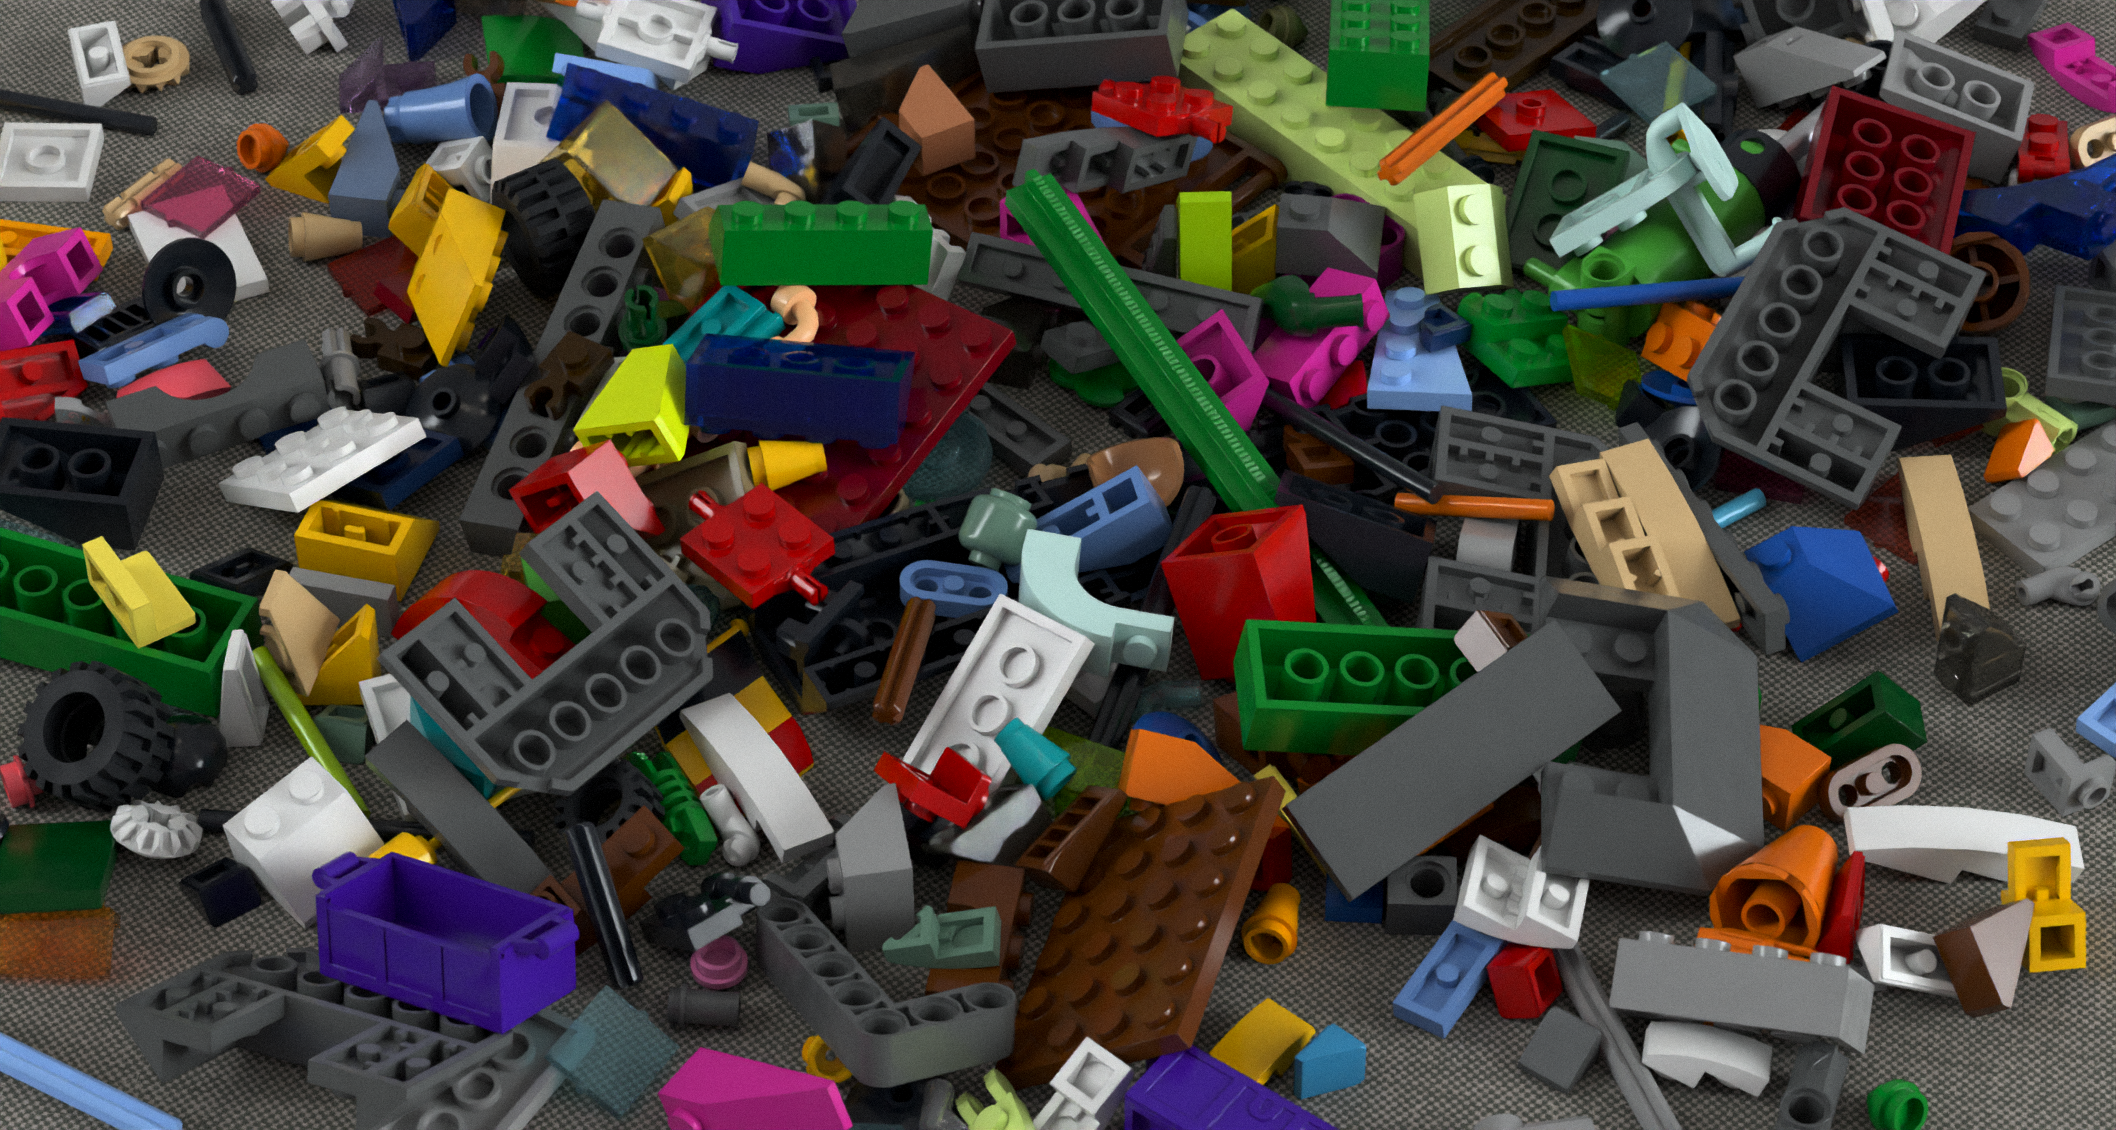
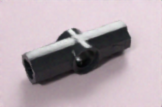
M1706 31L1702 37L1693 40L1691 70H1689L1686 106L1711 130L1718 143H1721L1733 133V116L1736 114L1738 73H1734L1735 59L1733 56L1735 55L1734 42L1728 40L1723 32Z

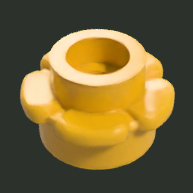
M819 1035L808 1037L802 1047V1058L807 1062L806 1071L808 1074L834 1080L835 1083L846 1081L853 1075L837 1056L833 1060L825 1058L826 1052L831 1049Z

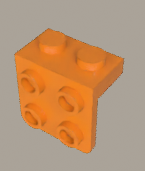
M1687 301L1685 306L1674 302L1663 303L1655 323L1647 333L1646 344L1640 356L1687 382L1688 373L1722 315L1716 313L1715 309L1698 301Z

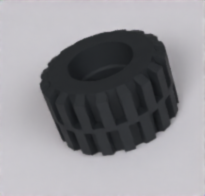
M549 159L495 181L492 189V205L506 210L500 228L509 233L503 247L504 252L521 281L540 298H546L562 291L596 216L588 195L575 175L561 161Z
M83 661L71 663L69 671L60 667L51 673L52 681L49 684L42 681L34 690L38 694L34 702L27 701L23 710L24 713L28 714L25 723H20L18 728V736L24 738V743L18 746V753L20 759L27 761L23 769L28 778L36 780L35 785L44 792L85 809H93L100 813L111 812L112 807L117 809L121 805H131L132 797L139 800L143 799L150 793L147 787L151 781L158 783L164 774L159 770L163 760L169 762L172 750L167 748V741L174 738V726L166 723L172 714L169 706L160 702L163 696L155 688L148 686V683L102 662L91 661L90 664H87ZM105 718L102 738L94 751L87 756V745L90 735L96 725Z

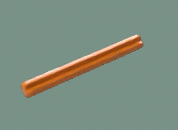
M1488 72L1381 159V169L1377 171L1378 178L1381 181L1387 179L1392 186L1401 183L1505 96L1504 88L1508 86L1506 78H1498L1494 72Z

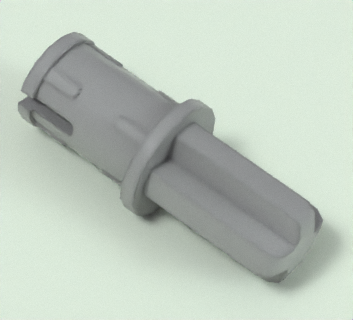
M342 327L337 330L327 328L322 333L323 358L320 361L319 370L326 382L328 402L333 409L344 406L347 410H352V401L358 405L361 399L357 384V377L360 372L359 359L352 354L350 334L346 329Z

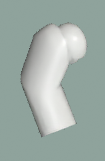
M718 784L705 790L699 799L724 841L722 853L725 860L733 866L742 867L750 860L756 859L760 852V837L741 814L725 785Z

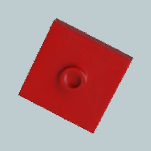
M1552 89L1505 94L1500 101L1473 122L1507 152L1527 150L1533 129L1569 138H1574V136L1595 138L1597 128L1593 122Z

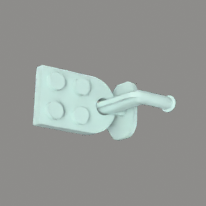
M1682 102L1651 122L1646 133V155L1649 168L1563 216L1549 241L1559 258L1572 250L1577 256L1583 255L1602 243L1603 239L1601 236L1615 226H1618L1620 231L1633 227L1647 217L1645 212L1647 209L1667 197L1709 268L1719 276L1728 277L1752 265L1776 222L1784 220L1774 217L1772 219L1773 225L1767 230L1735 248L1698 185L1707 180L1718 197L1723 201H1727L1733 197L1738 187L1736 173L1711 130ZM1683 129L1691 152L1684 151L1676 154L1667 137Z

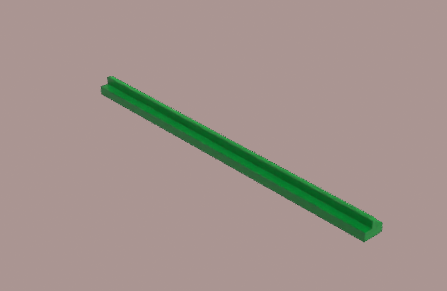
M1035 168L1026 171L1024 184L1006 191L1005 205L1232 512L1280 507L1274 502L1281 480L1053 175L1050 173L1042 177ZM1308 535L1316 623L1390 627L1361 587Z

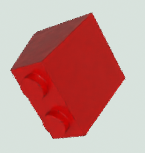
M1303 504L1211 515L1161 562L1202 680L1225 678L1226 682L1235 683L1233 660L1246 619L1316 623L1307 520Z

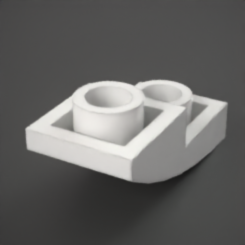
M1651 1021L1645 1032L1641 1063L1651 1067L1663 1078L1677 1080L1692 1088H1695L1706 1072L1715 1076L1719 1082L1727 1087L1741 1089L1759 1097L1769 1082L1772 1047L1753 1038L1713 1026L1690 1022Z

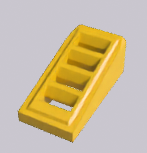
M426 163L417 169L388 223V229L418 257L448 188L455 189Z

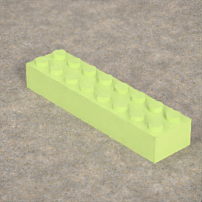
M1233 8L1185 35L1178 79L1181 80L1180 86L1188 89L1211 91L1214 93V99L1233 106L1232 122L1230 126H1225L1226 131L1280 160L1288 173L1285 183L1290 181H1312L1331 188L1334 192L1333 196L1345 193L1354 194L1370 204L1384 206L1385 215L1403 226L1405 231L1403 266L1423 280L1413 194L1446 186L1486 184V182L1441 151L1434 154L1398 185L1392 186L1387 179L1381 181L1377 175V171L1381 169L1380 160L1410 137L1413 132L1380 109L1325 106L1327 73ZM1503 194L1504 207H1505V205H1506V196Z

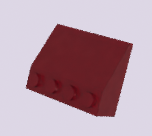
M1832 85L1814 127L1792 219L1796 218L1797 222L1800 223L1823 218L1825 211L1845 207L1950 256L1976 132Z

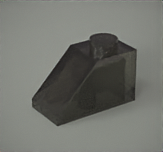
M1005 784L988 795L987 802L981 812L971 817L965 829L951 822L922 843L921 847L926 855L956 863L957 860L1015 867L1023 853L1053 821L1033 784Z

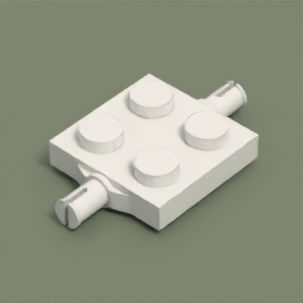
M578 0L576 6V17L579 16L602 23V32L597 41L595 56L628 66L649 69L654 74L688 84L696 64L705 55L733 64L737 54L738 43H732L711 36L717 8L693 0H612L608 5L593 0Z

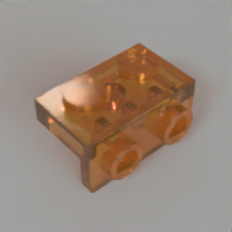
M105 900L102 908L99 910L0 914V977L110 979L114 928H120L121 916L111 907H105Z

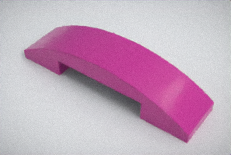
M2069 22L2027 35L2028 45L2034 55L2062 88L2092 108L2116 113V67L2095 56V38Z

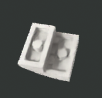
M1479 835L1469 850L1453 921L1487 935L1515 943L1545 948L1572 949L1578 941L1590 879L1542 872L1541 846L1530 860Z

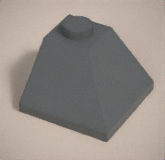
M1282 193L1277 222L1275 273L1320 276L1329 267L1374 278L1377 281L1385 207L1333 197Z

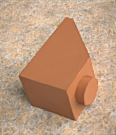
M929 64L920 67L899 109V129L922 146L913 165L922 176L975 158V119Z

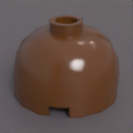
M1967 232L1953 238L1950 256L1986 272L1984 281L1960 332L1970 336L1991 335L2008 328L2022 314L2030 296V272L2022 253L2008 241L1990 232Z

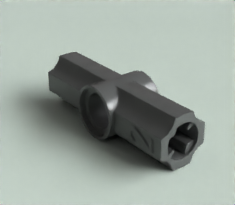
M1816 1040L1811 1045L1799 1047L1787 1090L1780 1099L1777 1123L1774 1130H1831L1849 1067V1058L1842 1055L1836 1045Z

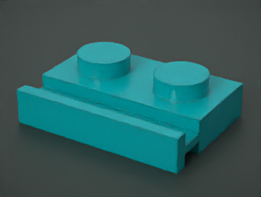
M723 286L662 345L673 344L696 381L697 387L701 385L711 395L719 389L720 381L728 371L733 368L744 369L761 352L764 344L771 338L778 336L786 327L782 316L777 312L773 314L768 311L762 302L737 286Z

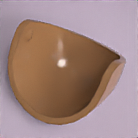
M1153 437L1119 443L1093 453L1086 460L1094 488L1137 465L1164 501L1166 507L1177 496L1183 483L1184 463L1182 452L1178 442L1171 438Z

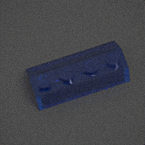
M568 62L562 66L559 74L546 137L669 175H673L685 167L691 173L692 182L712 188L744 177L754 152L759 121L736 112L725 111L696 102L690 98L676 96L650 88L641 83H634L592 68H585Z
M706 333L686 363L684 425L699 426V430L707 434H726L731 432V429L752 431L753 436L761 439H778L783 437L784 434L805 436V440L810 443L830 444L836 442L837 439L856 440L858 445L864 448H886L890 444L898 443L905 428L915 352Z

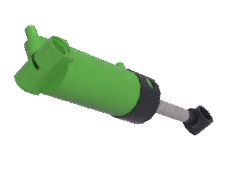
M1869 41L1863 45L1884 51L1887 58L1869 68L1872 74L1869 79L1849 88L1844 86L1841 88L1887 103L1879 95L1892 41ZM1825 101L1777 141L1766 133L1750 128L1736 130L1719 143L1736 173L1738 187L1733 197L1727 201H1723L1718 197L1707 180L1700 183L1698 187L1735 248L1751 240L1761 228L1773 225L1772 219L1774 217L1783 219L1794 210L1802 179L1796 163L1809 151L1814 127ZM1683 139L1675 140L1671 146L1676 154L1684 151L1691 152L1688 142ZM1667 197L1645 211L1647 217L1625 231L1618 229L1584 258L1580 259L1575 256L1560 270L1535 257L1528 259L1523 268L1525 276L1549 288V297L1552 291L1708 279L1714 272L1707 265ZM1663 303L1569 310L1577 315L1575 338L1577 348L1591 358L1602 359L1611 357L1630 342V337H1638L1655 323Z

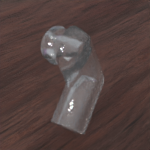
M933 1079L926 1083L919 1125L920 1130H969L952 1112L955 1088L951 1082L944 1079Z

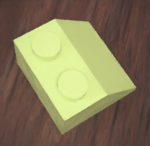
M1490 183L1456 185L1413 194L1425 295L1514 288L1502 187Z

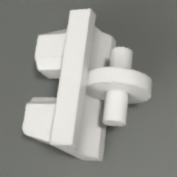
M355 0L271 1L306 55L328 41L337 53L349 45L331 18L347 16Z

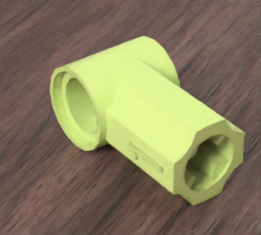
M2001 367L2007 405L2006 417L1977 425V427L1984 433L1998 437L2001 428L2005 424L2035 418L2040 421L2055 450L2052 456L2067 448L2076 437L2078 424L2028 393V381L2022 373L2012 368Z

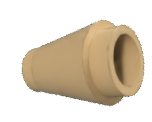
M305 212L301 213V217H290L288 224L290 257H302L303 262L351 253L352 251H362L363 235L361 221H351Z

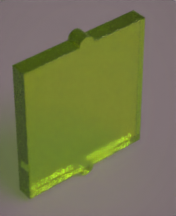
M1567 324L1562 333L1577 393L1603 403L1610 410L1615 411L1619 404L1624 383L1628 379H1634L1641 383L1642 376L1636 352L1606 340L1601 334L1596 336Z

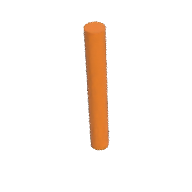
M1397 493L1394 503L1395 507L1419 515L1552 521L1555 511L1552 499L1443 495L1436 504H1430L1413 493Z

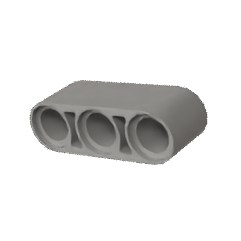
M1465 517L1459 536L1456 561L1513 572L1518 552L1522 520Z

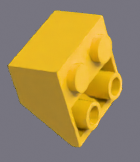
M320 499L310 505L294 534L299 568L392 584L396 587L397 600L402 601L440 530V524L436 520L342 501Z

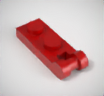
M2048 114L2031 115L2027 118L2022 143L2016 152L2017 184L2032 185L2033 180L2052 181V187L2067 188L2070 173L2067 121H2059L2055 116Z

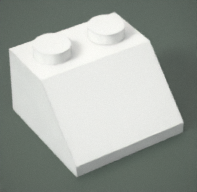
M312 756L223 824L234 859L248 867L252 877L305 930L317 921L315 895L322 891L313 881L312 872L314 869L347 851L353 852L357 857H367L385 844L349 792Z

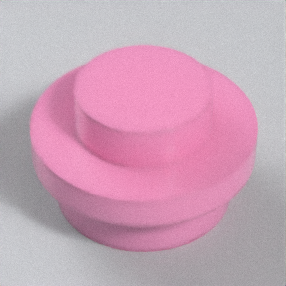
M723 935L699 950L694 951L690 959L691 974L694 980L703 987L716 990L727 989L740 983L746 976L748 957L745 950L735 939Z

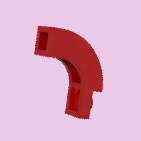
M483 570L457 572L440 581L401 615L391 632V635L399 640L452 599L456 598L531 679H534L576 646L541 615L548 602L526 585L512 578Z

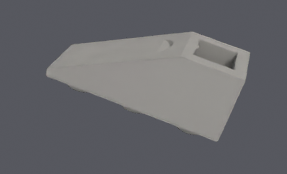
M1797 26L1766 36L1733 56L1757 108L1778 103L1780 109L1803 100L1807 97L1806 93L1808 92L1812 99L1821 97L1830 92L1832 85L1839 87V82H1842L1845 88L1855 86L1872 76L1869 68L1887 58L1882 50Z

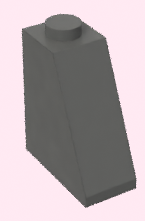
M861 0L842 32L854 73H864L976 43L985 0Z

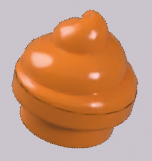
M266 123L251 125L247 130L240 133L237 140V153L241 163L246 168L256 169L260 173L270 172L278 166L285 157L289 147L288 140L284 138L280 131Z

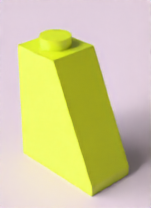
M673 344L632 349L573 431L583 447L611 439L616 449L626 458L628 467L679 462L685 454L697 383Z

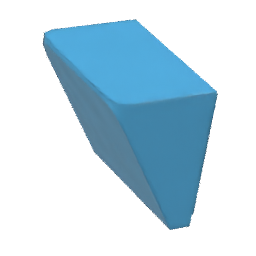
M1334 1023L1330 1026L1328 1025L1295 1056L1294 1096L1301 1100L1361 1083L1365 1079V1044Z

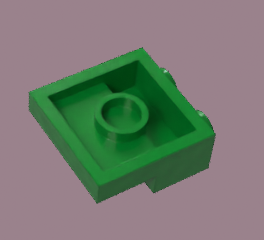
M1511 288L1502 295L1487 294L1485 297L1478 292H1472L1461 300L1457 314L1472 324L1470 341L1460 344L1511 388L1588 380L1594 362L1577 348V343L1574 340L1563 335L1569 318L1561 311H1552L1550 297L1535 290H1526L1521 293L1518 289Z

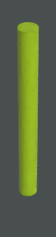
M261 646L254 649L252 653L262 682L308 756H312L349 792L368 819L371 815L370 810L268 648Z

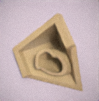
M275 569L259 606V616L269 617L273 626L264 624L260 629V634L266 635L265 646L274 657L295 693L309 697L340 619L286 571Z

